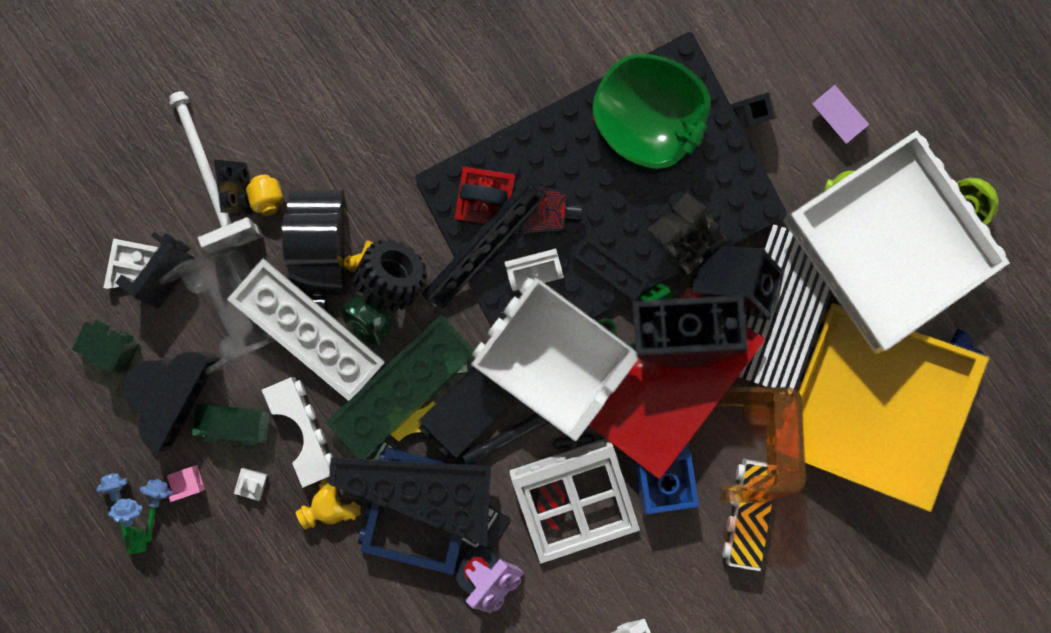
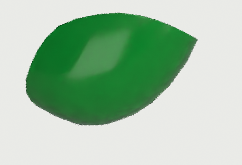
M634 54L620 59L606 73L595 94L593 115L599 131L618 154L641 166L659 169L676 164L687 152L692 154L696 146L701 145L705 138L704 133L709 127L705 123L710 112L711 102L705 84L683 65L661 56Z

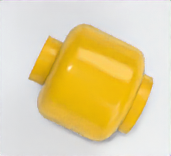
M259 175L250 180L246 193L251 209L256 213H262L264 216L275 214L284 202L278 180L271 178L269 175Z

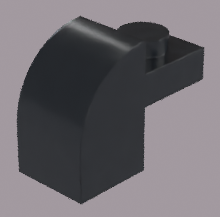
M770 92L731 104L743 128L777 118Z

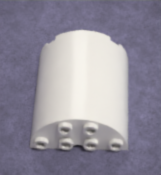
M536 277L534 280L528 278L519 290L523 293L521 298L514 297L504 310L507 317L504 321L498 318L487 333L491 336L490 340L486 345L481 342L473 352L472 356L476 359L472 365L576 441L604 405L610 394L614 392L638 360L636 351Z

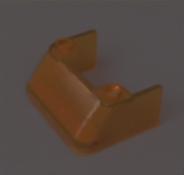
M730 387L717 406H744V417L748 423L754 426H766L767 475L754 476L747 485H723L720 502L763 503L800 492L806 481L803 410L800 393L790 387Z

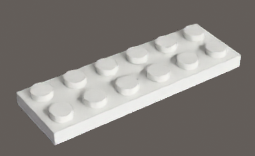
M264 258L227 299L348 401L355 397L385 363L382 358Z

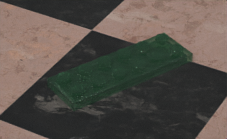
M440 315L340 408L326 424L357 458L366 459L474 357L472 354L475 349Z

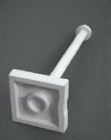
M182 91L173 93L169 97L170 106L178 111L221 224L220 229L198 237L201 247L212 255L218 256L262 238L263 235L260 227L254 224L248 217L231 223L228 213L220 212L217 184L186 105L190 100Z

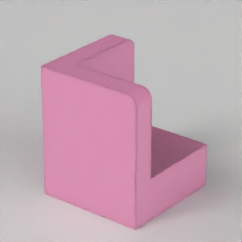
M198 465L167 476L173 495L169 497L170 502L206 490Z

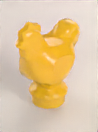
M327 477L319 484L320 490L314 496L311 507L309 508L304 505L296 511V516L301 526L307 530L310 527L314 528L316 526V520L327 525H333L342 520H356V517L361 515V506L357 505L355 501L351 504H343L337 496L338 488L329 485V477Z

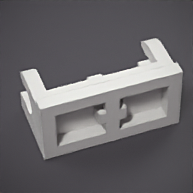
M556 249L505 262L513 291L521 289L528 278L534 280L536 277L543 283L564 278Z

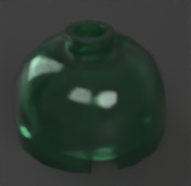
M363 294L355 296L339 310L341 318L346 325L349 322L355 327L353 332L371 345L376 343L380 345L392 328V315L389 309L384 311L377 305L376 307L370 305L371 302L369 300L365 301L362 298Z

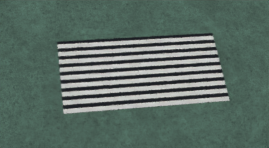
M773 225L765 250L784 271L771 320L745 314L746 326L762 336L765 342L739 377L795 397L832 291L790 230Z

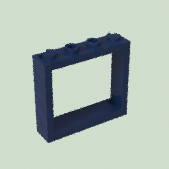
M387 447L385 452H380L378 460L397 459L401 461L452 463ZM376 502L367 504L364 518L368 519L366 529H361L358 544L362 545L360 552L453 575L462 537L452 533L445 562L372 545L381 505L376 504Z

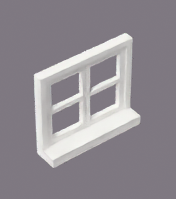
M606 438L509 470L540 564L640 531L613 445ZM605 465L613 489L579 500L572 476ZM563 479L571 503L537 514L529 490ZM615 496L623 520L589 530L582 507ZM573 510L581 534L547 544L540 521Z

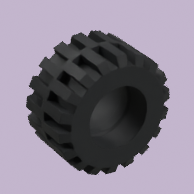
M382 239L378 243L373 242L366 249L355 269V277L353 279L354 283L357 284V291L363 294L362 298L365 301L369 300L371 302L370 305L374 307L377 305L384 311L390 309L392 312L398 309L404 310L413 303L426 281V265L424 262H421V256L415 254L413 248L406 247L405 243H396L395 240L391 239L386 242Z

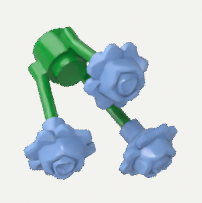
M116 473L106 475L101 478L100 485L96 490L97 492L109 494L111 501H114V506L111 507L108 516L113 518L114 522H120L126 552L130 554L142 553L147 550V542L152 541V528L156 507H159L160 500L172 496L173 492L167 488L166 482H162L159 479L149 480L146 486L140 487L142 494L149 498L148 505L150 506L147 527L144 532L142 527L131 526L133 518L140 516L142 506L131 499H121L120 490L123 488V485L127 484V478L121 479L120 475Z

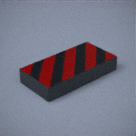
M563 479L540 486L536 507L537 514L564 506L567 490ZM562 514L541 520V526L559 529Z

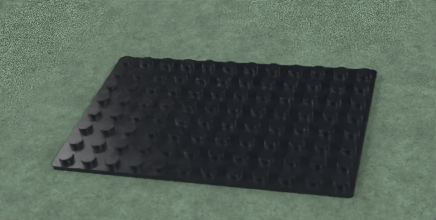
M687 32L647 53L668 58L683 65L700 78L710 95L711 107L705 123L709 127L704 133L705 138L700 146H696L692 154L687 152L676 164L659 169L644 167L624 158L608 144L595 121L591 120L593 117L595 94L604 78L603 76L416 175V182L455 256L485 225L455 220L463 167L514 174L513 193L525 180H528L536 185L566 192L568 205L582 206L581 222L565 220L564 232L523 235L521 234L520 225L468 281L491 326L495 324L498 318L504 321L507 317L504 310L514 297L520 299L523 295L519 290L513 291L505 266L507 261L556 249L564 278L544 284L587 316L593 318L629 298L571 257L586 235L650 280V283L645 288L647 290L699 263L701 256L705 252L706 245L731 246L787 216V211L693 33Z

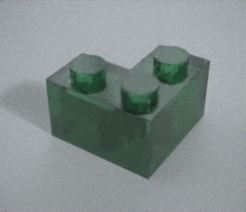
M96 319L95 322L85 321L72 351L89 358L88 362L109 372H127L140 343L133 341L134 336L125 331L109 330L111 325Z

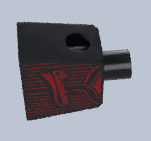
M536 185L544 190L547 197L524 220L521 225V234L564 232L565 220L581 222L582 206L568 205L566 192Z

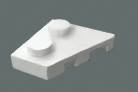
M113 239L104 288L113 289L119 287L115 282L121 274L135 280L159 247Z

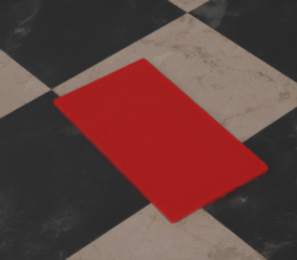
M689 287L680 299L697 297L692 293L693 288ZM746 326L748 349L745 353L733 357L717 358L714 363L700 367L674 368L663 365L662 361L654 362L638 359L614 392L607 398L604 405L589 423V426L657 478L661 479L764 344L765 339Z

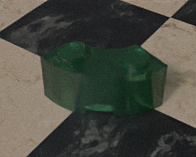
M196 403L192 435L202 436L203 442L218 443V439L239 441V446L255 447L256 442L266 443L270 411Z

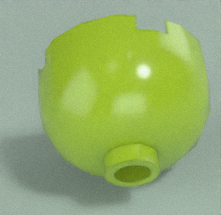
M970 177L957 181L956 183L966 201L972 204L979 220L985 225L989 224L999 209V198L996 190L988 182L980 178Z

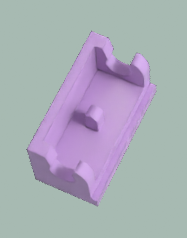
M836 85L832 86L812 104L846 144L869 125Z

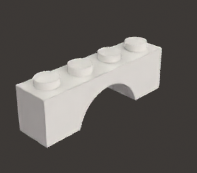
M291 377L262 389L271 414H281L292 418L302 430L303 448L298 458L292 463L302 488L329 477L330 458L333 455L331 453L327 454L323 445L326 443V438L321 429L317 430L313 420L316 419V414L311 404L307 405L303 396L306 395V391L301 380L297 381L295 377Z

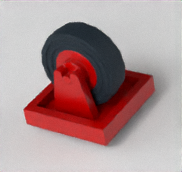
M463 167L455 220L486 224L513 194L515 175Z

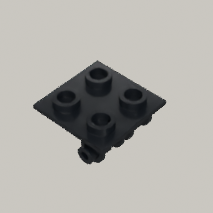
M215 159L214 166L220 212L229 213L230 217L240 216V214L252 215L253 210L246 193L250 179L247 163Z

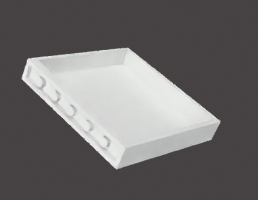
M915 131L783 220L875 354L890 348L1010 263L1006 258L1005 251L991 237L989 228L979 220L972 204L965 200L958 184L949 177L944 170L942 161L935 157L929 148L927 140L918 131Z

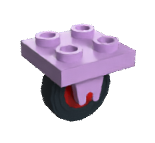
M481 547L465 551L458 559L455 568L458 584L463 590L471 594L466 602L472 608L492 613L504 603L503 598L509 591L514 590L520 584V577L524 574L518 566L499 559L494 552Z

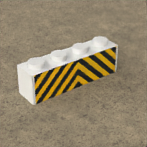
M743 459L742 464L737 466L736 480H739L738 490L733 491L731 505L735 506L733 516H729L727 522V532H730L729 542L724 543L722 557L726 558L725 562L729 566L761 570L778 466L775 464Z

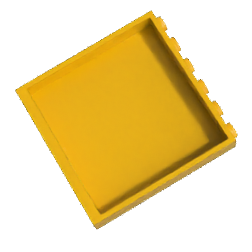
M832 303L830 309H825L821 321L824 325L821 333L817 332L812 346L814 351L811 358L808 357L803 371L805 374L797 388L793 406H788L785 411L783 420L786 421L783 431L779 430L774 440V445L777 446L775 451L931 512L989 358L914 331L887 350L875 354L844 308Z

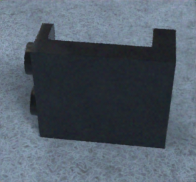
M153 232L151 235L160 242V246L135 280L121 274L115 282L133 298L158 309L196 259L188 253L191 249L189 246L178 239L176 240L166 232L163 236L156 232Z

